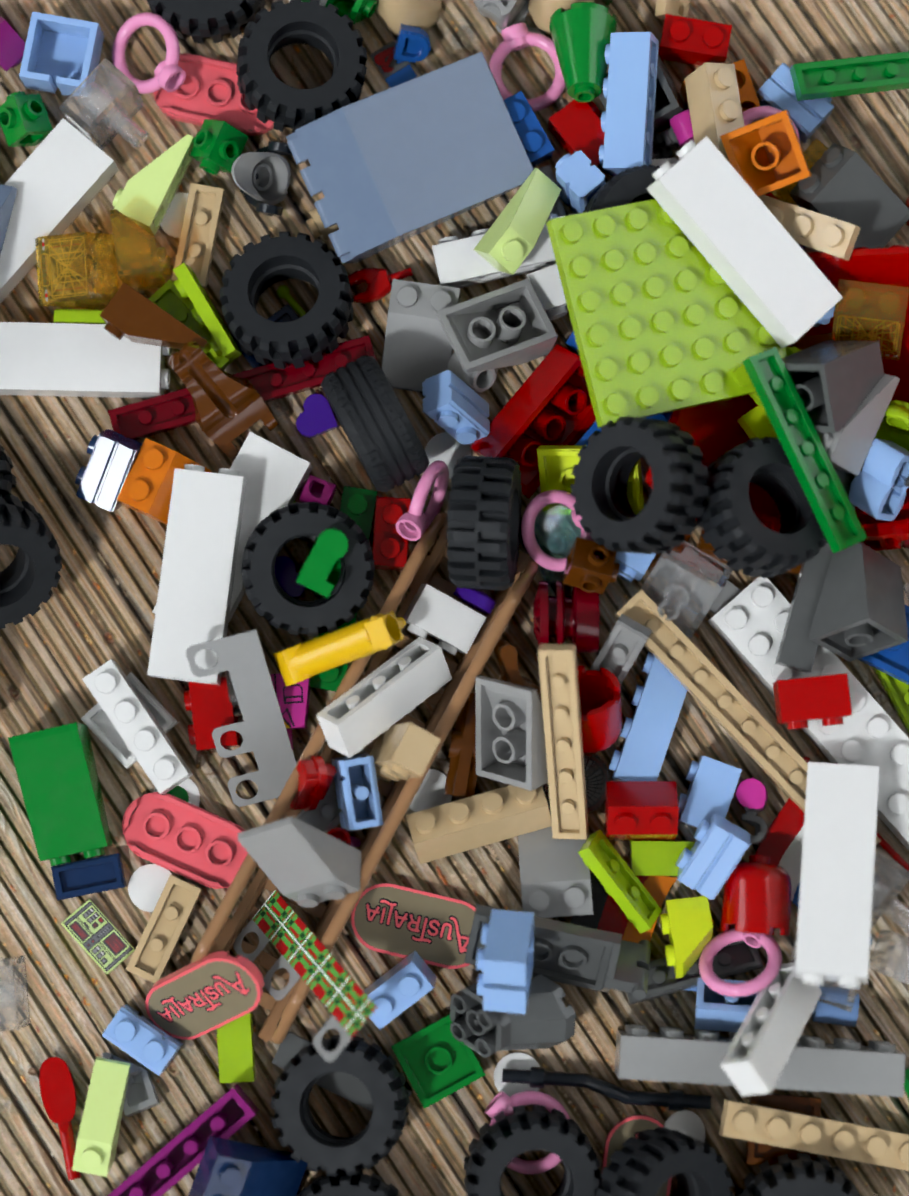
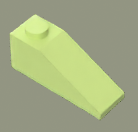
M189 134L184 136L131 177L124 189L120 188L117 191L113 200V207H115L113 211L119 220L127 224L130 223V225L135 223L137 224L135 226H138L139 229L155 236L193 159L189 156L194 146L193 136Z
M534 168L473 250L498 271L513 275L534 248L562 189L538 168Z
M96 1057L77 1137L72 1171L107 1177L115 1161L131 1063Z

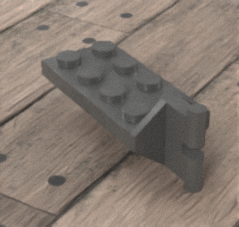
M476 905L464 963L476 965L478 948H485V945L481 944L483 923H489L492 909L498 908ZM534 916V967L532 977L541 974L554 982L606 993L610 989L632 993L635 999L643 1000L647 996L648 969L650 968L652 944L648 940H641L639 943L621 940L622 934Z

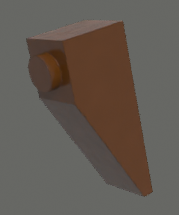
M125 282L100 314V317L106 323L104 329L118 340H121L124 336L131 342L174 349H182L186 343L196 341L206 354L211 349L207 340Z

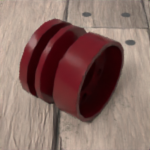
M539 581L536 597L533 601V628L538 646L540 644H549V637H555L556 644H564L565 637H572L573 644H576V653H598L600 625L599 593H589L580 588L573 587L572 596H565L562 581H556L555 596H548V582Z

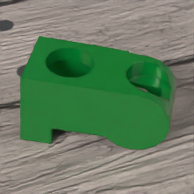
M334 528L322 531L295 581L328 598L334 584L326 579L336 560L343 557L347 552L348 539L345 534Z

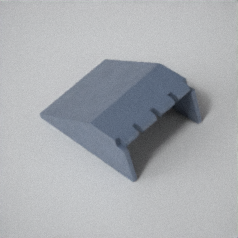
M483 52L476 53L339 108L296 129V132L286 136L287 144L296 164L299 165L306 161L310 163V166L300 170L310 196L313 197L322 192L325 196L314 202V205L325 229L336 224L339 230L330 233L328 236L342 264L360 262L521 187L534 170Z

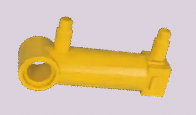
M394 611L386 614H377L278 651L273 656L287 687L392 647L395 643L404 639L401 630L405 627L406 621L402 617H395Z

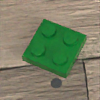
M450 1014L391 1045L424 1109L486 1075L474 1051L466 1046L463 1041L456 1040L450 1031L452 1023Z

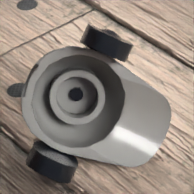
M269 141L266 147L260 148L255 152L243 153L234 161L231 168L233 180L240 188V192L244 194L250 204L256 207V212L266 216H282L283 208L270 204H278L284 200L288 193L291 170L287 159L281 155H292L285 142Z

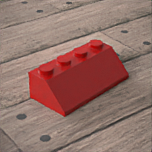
M556 344L490 423V433L470 446L478 456L512 458L518 462L519 470L521 471V494L528 499L540 486L537 448L544 445H574L596 419L580 356Z

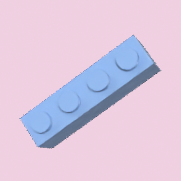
M651 31L613 32L610 36V44H606L605 61L609 65L608 77H605L603 80L604 98H607L606 111H603L601 114V129L605 132L604 145H600L599 163L611 176H617L619 173L633 167L652 165L659 40Z
M648 652L642 668V672L647 673L644 685L640 686L637 684L631 700V704L636 706L632 719L626 717L622 726L620 737L625 738L621 751L614 750L608 768L614 771L612 778L618 781H657L687 693V689L650 652Z

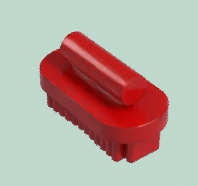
M319 755L311 756V759L298 761L296 769L299 775V788L290 804V808L293 810H316L319 801L325 798L337 769L332 764L325 765L323 758Z

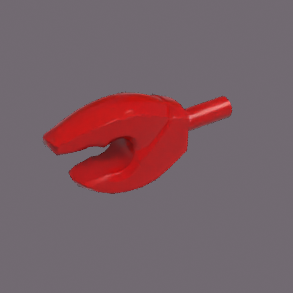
M364 268L353 272L348 276L350 286L359 285L362 282L368 284L365 292L353 296L354 302L372 303L384 298L391 292L393 279L401 280L413 276L412 268H407L390 274L387 269Z

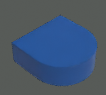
M401 24L393 52L394 59L407 62L424 60L429 55L431 48L428 33L419 27Z

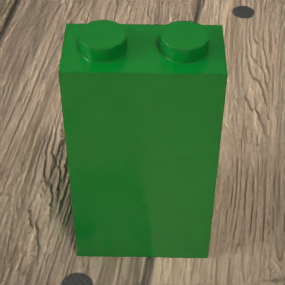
M75 722L8 737L39 861L49 860L51 866L71 862L70 855L83 853L84 859L104 855V848L113 845L88 726Z

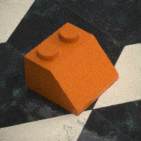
M788 110L720 136L730 164L758 197L812 177Z
M145 438L117 500L123 506L167 525L175 468L184 469L185 464H200L175 450ZM205 467V472L212 473L210 469Z

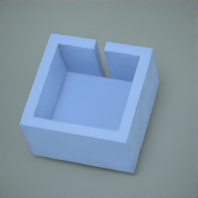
M32 11L19 77L26 89L56 94L58 87L62 95L92 100L104 41V34L99 23Z
M492 909L490 922L483 923L481 944L485 945V948H478L476 968L477 970H483V974L478 975L477 995L483 996L484 1011L526 1014L534 967V913Z

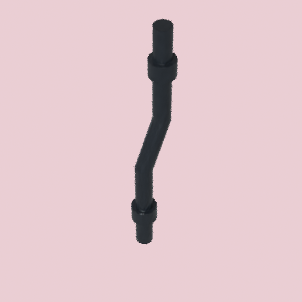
M531 1067V1070L503 1068L502 1082L530 1084V1088H544V1085L584 1087L629 1105L668 1107L669 1111H683V1108L711 1110L710 1095L684 1094L683 1090L669 1089V1093L630 1091L590 1074L545 1071V1067Z

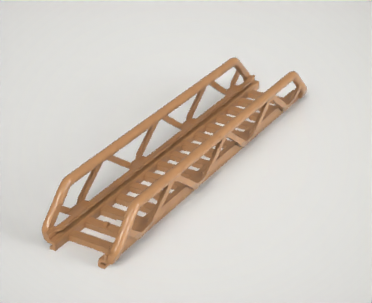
M440 512L434 517L412 551L379 614H386L391 611L395 613L407 589H409L410 592L396 616L403 618L420 585L428 584L487 618L468 653H464L459 664L445 657L452 680L448 682L442 694L437 692L425 700L435 706L427 723L424 724L407 714L395 723L398 725L411 722L441 740L422 777L409 778L408 780L400 779L395 781L393 785L381 779L377 782L379 793L386 797L381 806L383 825L370 827L361 845L354 847L361 851L360 891L347 894L343 899H331L328 906L319 902L316 907H301L296 901L283 896L264 871L259 868L232 919H229L258 865L248 853L203 934L189 964L199 961L206 955L216 951H235L233 943L240 934L247 919L251 920L258 912L259 908L255 907V904L264 888L272 893L276 890L283 899L320 918L313 934L331 952L474 688L475 677L481 675L518 604L538 571L539 565L530 558L529 554L519 551L517 572L513 585L506 590H498L494 597L496 605L492 613L485 614L456 597L453 593L457 586L435 575L444 557L448 559V514ZM444 529L436 545L434 546L431 554L428 555L427 553L436 541L437 535L439 534L440 530ZM406 623L405 627H403V629L401 630L402 634L406 629L408 623ZM403 635V640L384 651L377 652L365 675H362V672L372 655L353 661L329 704L389 660L395 647L402 650L414 640ZM320 723L317 725L298 761L311 759V756L318 755L326 740ZM377 738L365 747L372 750ZM328 743L321 754L325 765L332 764L331 759L341 757L337 755L338 751L328 746ZM297 764L263 825L291 816L296 818L303 810H293L290 808V804L299 788ZM242 940L241 947L244 953L250 954L257 949L253 944ZM262 950L253 962L270 970L278 958ZM280 968L275 971V974L287 980L283 987L284 989L289 982V972L285 968ZM301 977L282 1000H275L271 994L263 990L259 1005L270 1010V1013L257 1036L266 1043L271 1041L275 1044H280L286 1038L310 991V987Z

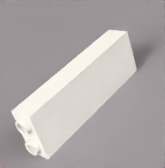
M64 118L4 184L13 186L18 190L0 255V304L40 260V255L48 251L49 240L58 239L119 170L113 159ZM42 239H44L45 250H42Z
M706 136L697 144L691 139L676 152L680 158L673 165L667 161L652 174L655 181L646 189L779 346L784 348L802 337L843 297L710 139Z
M0 322V395L112 398L157 397L164 395V389L170 388V370L165 369V356L171 355V348L131 342L124 336L121 340H118L104 329L106 324Z
M249 432L230 469L238 470L239 476H244L247 484L229 622L245 594L241 569L242 558L249 537L260 521L264 520L271 512L292 504L296 500L312 470L311 463L252 432ZM156 605L152 611L154 614L156 612Z
M185 464L184 469L175 468L147 672V675L150 677L220 685L222 672L204 677L193 675L186 651L192 645L227 637L247 484L244 476H239L238 470L219 468L218 473L205 472L204 466ZM202 649L195 655V663L203 669L214 667L218 661L217 654L210 649Z
M808 762L795 959L796 979H802V984L823 986L824 981L839 982V987L858 989L861 984H868L879 766Z

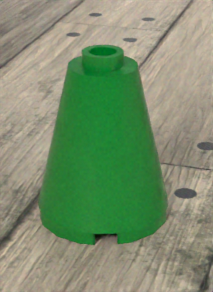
M577 2L571 4V10L562 13L561 8L556 10L550 17L549 29L567 93L576 101L586 103L594 100V98L601 94L608 66L605 61L606 44H610L611 33L616 32L617 21L615 14L613 17L608 14V8L604 5L592 2Z

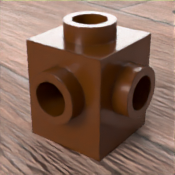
M576 537L567 555L563 584L580 588L585 592L603 594L609 582L614 583L619 572L620 564L615 562L616 551L609 550L605 545H599L595 541Z

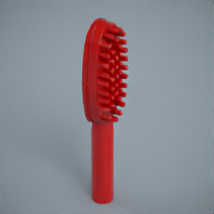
M50 1057L40 1067V1094L49 1119L58 1124L68 1180H74L82 1177L81 1172L72 1171L76 1149L71 1123L76 1113L75 1085L67 1063L59 1057Z

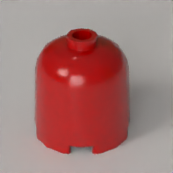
M584 665L577 666L583 753H598L614 744L621 734V687L615 674L606 668L601 667L600 671L585 670Z
M749 855V862L738 863L724 885L720 931H728L731 929V925H735L736 932L770 934V927H773L772 935H774L775 928H780V935L790 936L791 878L788 872L781 866L770 864V857Z

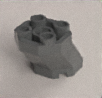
M541 974L533 977L531 980L526 1014L484 1011L483 996L477 995L476 982L451 995L450 1019L452 1023L450 1031L456 1040L463 1041L466 1046L487 1058L498 1051L546 1049L567 1041L575 1034L576 1012L571 1004L566 1007L561 998L566 996L562 987Z

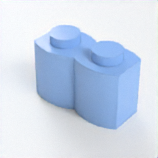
M875 438L864 461L862 470L851 482L848 495L850 503L878 520L893 521L904 504L906 490L909 488L904 485L905 479L909 476V451L891 440Z

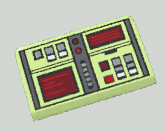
M91 899L86 901L61 923L107 975L111 974L135 951V948Z

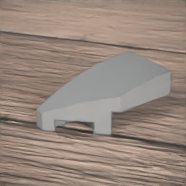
M108 1052L102 1053L103 1058L130 1063ZM133 1063L130 1066L123 1108L126 1117H131L160 1105L149 1072Z

